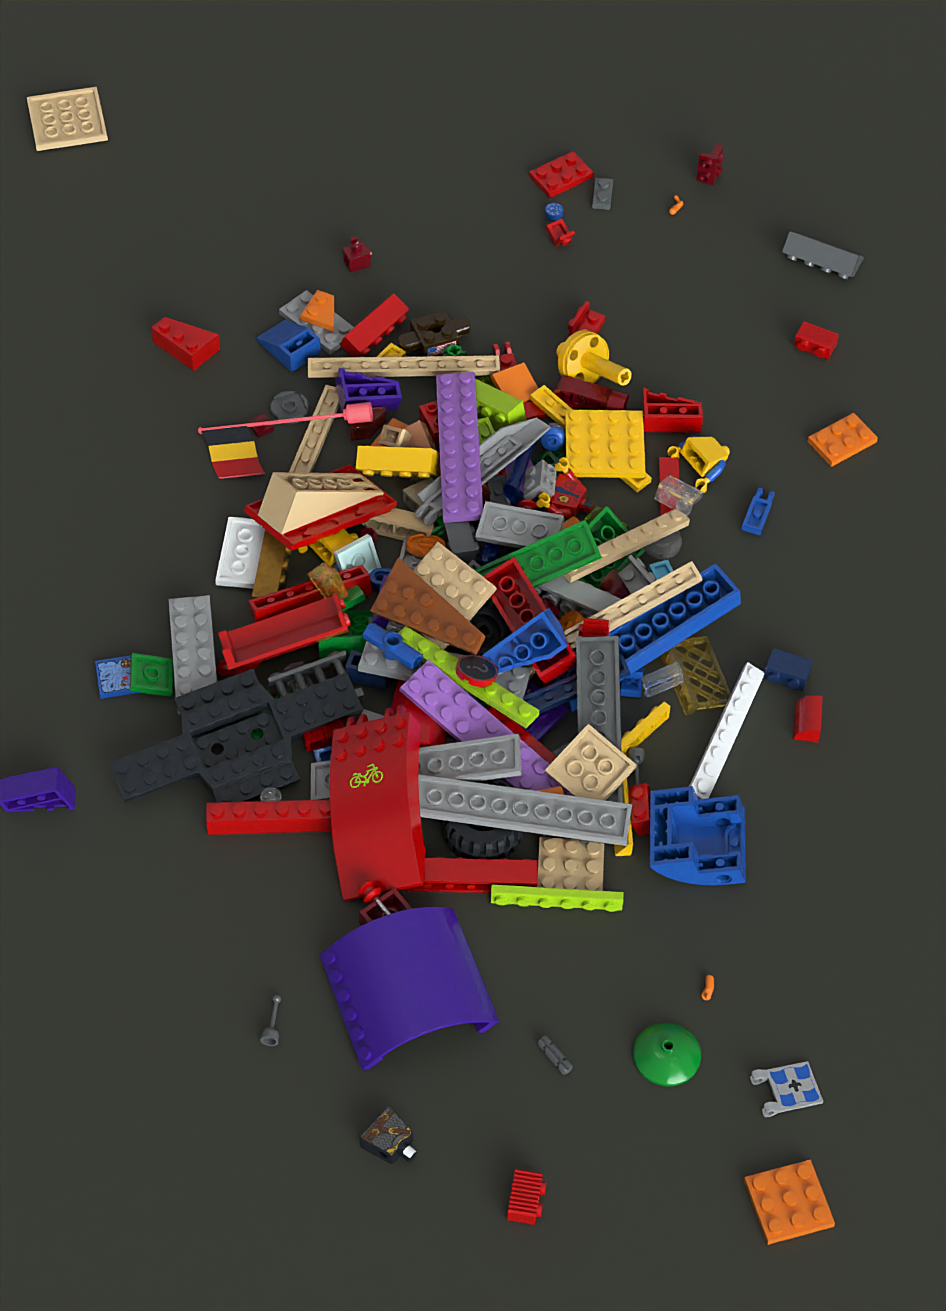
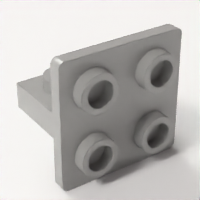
M632 555L628 557L631 564L615 575L616 579L630 595L657 580L651 572L648 573L643 562L639 558L635 560Z

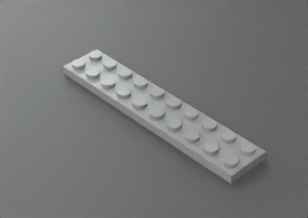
M519 734L421 747L419 748V775L469 782L522 775ZM330 761L311 763V800H329Z
M419 775L418 777L421 817L623 846L627 845L632 804Z

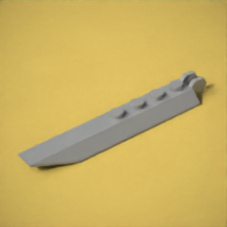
M536 417L502 427L481 443L479 449L482 485L531 447L551 427ZM439 476L417 494L423 505L415 511V516L418 519L424 517L423 522L427 525L434 523L438 516H443L441 476Z

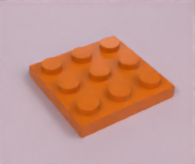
M811 1159L744 1177L746 1189L767 1245L834 1227L835 1221Z

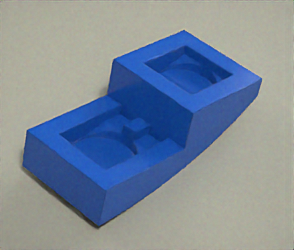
M644 666L621 681L620 696L641 698Z

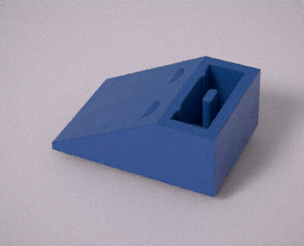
M288 320L282 321L256 337V340L290 372L306 364L308 358H315L321 354L320 338L309 328Z

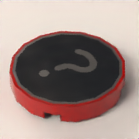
M465 655L459 658L455 667L456 674L461 680L465 679L469 681L468 684L477 687L492 685V682H495L498 675V669L493 662L477 655Z

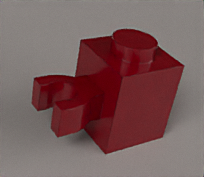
M357 236L351 237V245L342 248L343 261L350 273L370 267V258H372L370 248H367L363 241L358 242Z

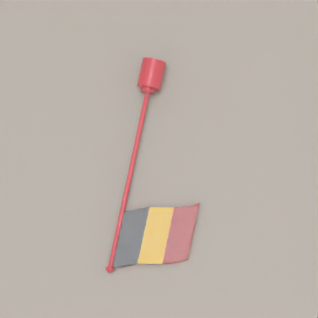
M371 402L347 404L346 409H343V413L210 428L199 427L198 433L203 434L208 444L212 466L219 479L265 474L259 463L255 442L248 427L344 417V420H348L349 424L372 422L373 411Z

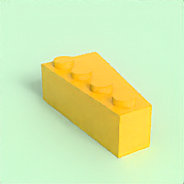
M358 446L356 470L362 472V475L374 476L375 473L385 477L399 475L406 478L411 476L438 478L441 476L440 453L432 448Z

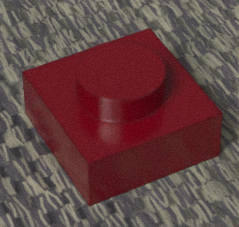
M263 413L248 420V423L270 421V419ZM274 424L249 427L257 438L275 430Z

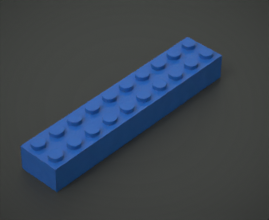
M716 563L700 573L703 581L609 632V636L619 637V655H623L631 674L741 604L740 590ZM577 665L549 682V684H554L577 674ZM577 698L565 703L571 712L577 709Z

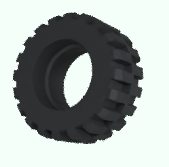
M494 780L476 781V783L506 787V785L501 782H499L498 784L494 783ZM442 820L443 837L448 842V847L451 851L456 850L457 856L466 857L467 859L507 858L509 851L513 853L523 838L524 831L503 828L478 831L472 829L466 823Z

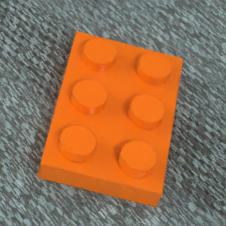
M852 413L809 436L807 442L832 467L875 444L878 437L855 413Z

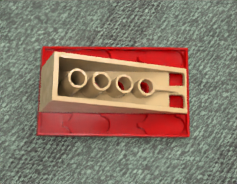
M349 464L329 473L273 472L264 498L246 505L244 512L292 551L317 543V540L337 534L340 530L368 522L370 518L388 513L396 507L397 501Z

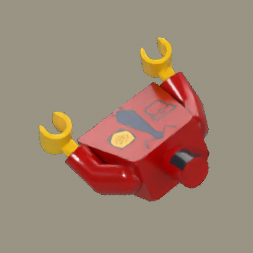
M565 457L559 459V462L555 464V470L562 471L563 473L559 474L556 480L554 496L550 497L545 492L541 493L536 504L539 508L544 507V512L564 515V519L572 516L577 517L580 510L591 513L594 502L586 499L587 488L578 480L571 469H567L569 461Z

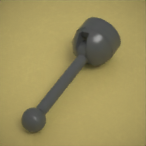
M631 748L628 750V758L637 766L635 768V785H639V765L644 761L645 752L642 748Z
M277 994L272 997L274 1004L270 1027H266L261 1034L260 1041L266 1046H276L279 1042V1032L274 1028L278 1003L281 1001L280 995Z

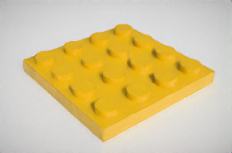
M565 410L566 458L569 461L567 469H571L576 477L645 478L643 411Z

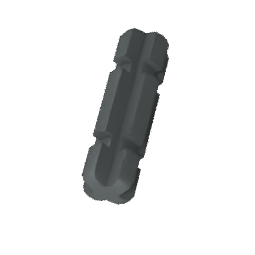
M544 1035L538 1040V1046L542 1051H546L545 1054L555 1066L559 1067L558 1069L563 1075L568 1074L572 1070L573 1065L569 1060L564 1059V1054L555 1044L551 1043L552 1040L547 1035Z

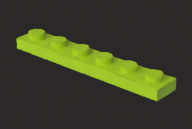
M492 885L491 903L498 905L516 904L522 907L534 905L543 908L603 909L614 912L617 910L622 911L624 892Z

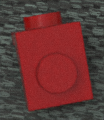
M562 218L545 227L555 247L560 244L562 246L569 244L572 241L571 238L575 235L574 230L571 232L568 230Z

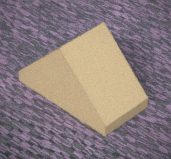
M384 425L378 443L388 447L408 448L412 434L401 428Z

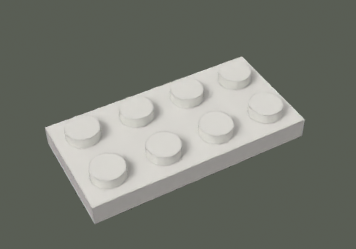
M228 517L215 580L216 585L254 588L265 532L262 525H259L255 520Z

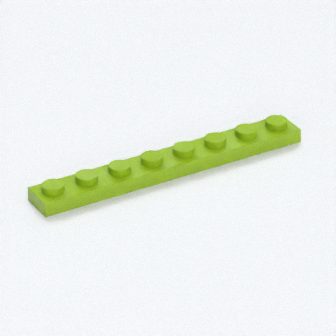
M405 626L398 632L402 636L404 643L423 654L421 662L425 664L430 660L457 685L521 726L527 728L539 716L540 710L494 681L490 686L477 687L468 684L469 681L465 679L461 680L456 674L455 669L459 659L409 627Z

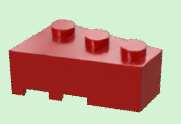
M167 317L162 318L151 327L153 343L193 371L220 350L219 334Z
M643 388L642 411L644 432L701 433L703 421L701 402L681 397L675 399L666 396V393L656 394L649 392L647 388Z

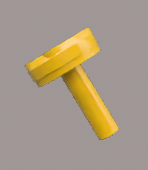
M587 329L577 331L557 348L558 369L561 376H570L590 383H595L602 376L620 385H626L631 380L632 374L629 369L609 361V349L606 341L594 332Z

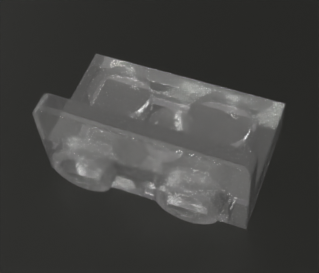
M669 475L659 483L655 500L672 509L677 508L684 515L688 516L693 505L702 499L704 492Z

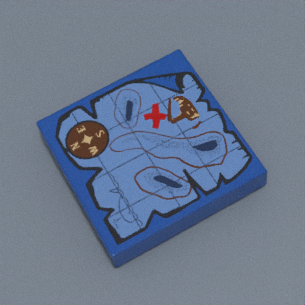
M131 656L95 661L100 699L140 693L129 691Z

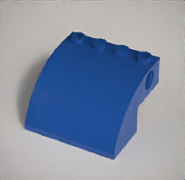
M693 786L651 791V869L670 879L689 884L727 885L746 883L745 807H743L739 795L698 799Z

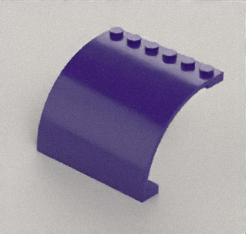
M422 907L383 916L346 934L320 954L363 1070L371 1069L384 1059V1055L400 1045L429 1032L449 1026L474 1023L477 1032L484 1033L499 1022L454 909Z

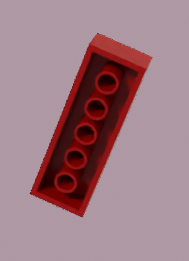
M515 557L483 576L497 588L492 594L491 599L512 633L547 609ZM568 643L566 648L552 658L534 662L532 666L546 685L577 665V658Z

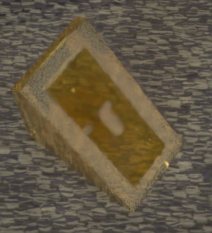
M322 563L307 574L325 599L333 596L332 594L337 593L338 597L342 596L343 599L348 596L339 572L327 564Z

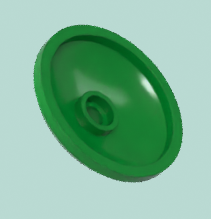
M658 1023L649 1026L639 1034L633 1048V1060L639 1073L648 1081L660 1086H677L690 1080L697 1072L701 1061V1049L697 1039L686 1028L673 1023ZM669 1045L672 1049H666L664 1046Z

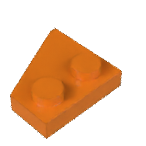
M317 290L301 313V320L333 332L334 295Z

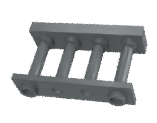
M335 651L326 658L287 672L273 673L267 680V688L270 689L276 686L280 697L288 695L284 683L296 680L299 690L307 687L303 676L315 673L320 683L327 680L323 669L334 666L338 675L346 673L342 662L346 660V651L340 653ZM360 687L355 689L359 701L363 702L364 693Z

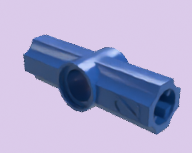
M370 623L363 633V639L382 650L386 659L398 660L414 670L423 659V654L404 643L400 634L395 632L389 633L375 623Z

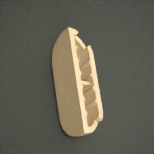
M397 508L362 523L366 528L374 529L378 535L403 541L404 538H409L416 534H425L424 537H430L434 528L433 523L427 525L423 522L424 517L418 519L414 512Z

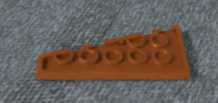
M400 558L396 560L370 612L477 655L485 635Z

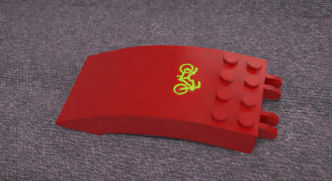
M403 705L397 707L396 715L392 708H387L384 718L368 721L367 716L362 714L359 716L358 724L354 717H350L347 719L346 727L333 730L330 761V814L334 853L342 897L345 902L365 898L364 895H358V887L365 880H375L374 887H381V894L387 893L393 888H396L398 891L422 886L424 882L426 847L423 843L418 781L421 724L410 711L406 712Z

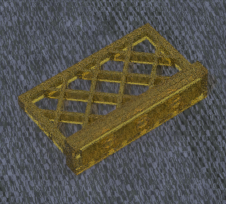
M707 636L685 639L661 655L686 716L694 714L695 710L726 706L731 692ZM703 643L706 650L703 652L695 648L694 645ZM681 646L688 651L686 654L677 651L676 647ZM690 652H693L700 656V659L696 661L688 657ZM703 658L712 663L711 668L701 663ZM684 661L695 666L692 671L684 667ZM697 668L707 673L705 678L695 673ZM712 675L718 678V685L708 680V677ZM691 677L701 682L699 687L691 684ZM704 684L714 689L712 694L701 689ZM718 691L724 694L726 699L721 700L714 695ZM700 694L707 698L708 701L699 703L696 696Z

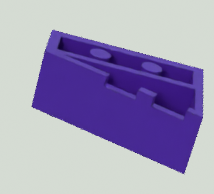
M343 368L338 369L335 383L341 413H343V409H346L347 404L371 402L372 411L398 410L402 399L399 381L377 376L372 378L363 376V373L360 372L355 374L346 372Z
M49 767L45 770L9 776L0 779V806L6 812L34 811V807H47V811H53L54 807L68 806V810H75L76 788L58 767Z

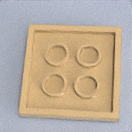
M588 724L546 768L545 772L572 796L606 801L637 766Z
M539 838L537 887L603 891L604 843L590 842L588 844H580V839Z

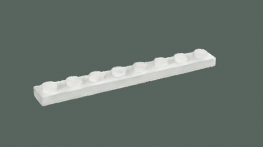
M748 662L744 665L689 785L693 786L698 799L709 798L765 674Z

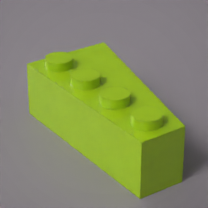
M475 379L478 419L488 417L495 431L502 427L526 421L522 400Z

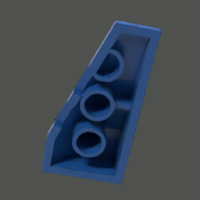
M548 608L491 648L482 657L493 662L498 669V673L552 658L566 648L568 643L561 624Z

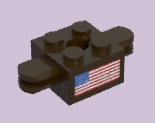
M446 310L410 320V332L399 336V348L406 351V353L418 349L421 357L442 356L444 348H448L450 345L459 346V337L470 334V320L466 317L450 320Z

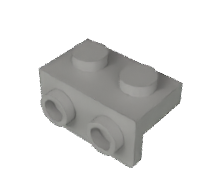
M542 459L535 466L527 469L524 485L525 499L532 500L541 492L547 493L550 497L554 496L557 471L551 464Z

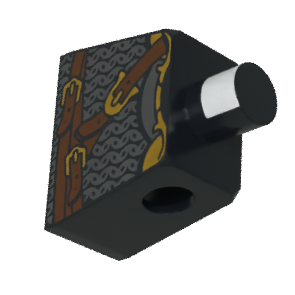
M390 1106L360 1136V1147L389 1164H393L400 1156L410 1163L418 1153L417 1150L410 1146L413 1142L412 1130Z

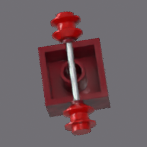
M365 880L358 887V895L365 896L364 903H371L359 911V924L361 926L383 916L412 908L396 888L380 897L382 888L374 887L375 880Z

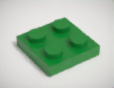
M132 653L130 657L129 691L171 697L173 659Z

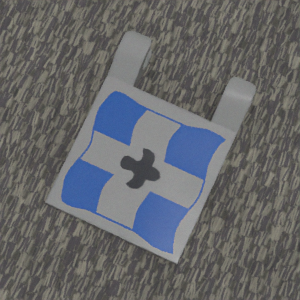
M808 1061L768 1070L757 1069L750 1076L753 1085L768 1080L776 1102L764 1104L762 1109L764 1117H771L780 1112L823 1103Z

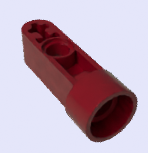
M561 376L554 390V394L562 401L589 410H626L629 399L628 393L570 376Z

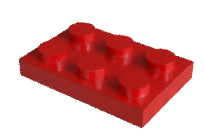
M572 151L529 171V177L548 198H551L593 178L594 172Z

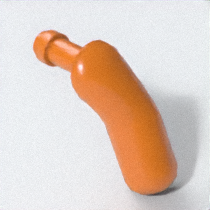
M677 195L674 196L677 204L669 209L671 215H674L683 206V201H680Z
M712 975L705 977V988L701 994L704 1000L711 999L714 989V977Z

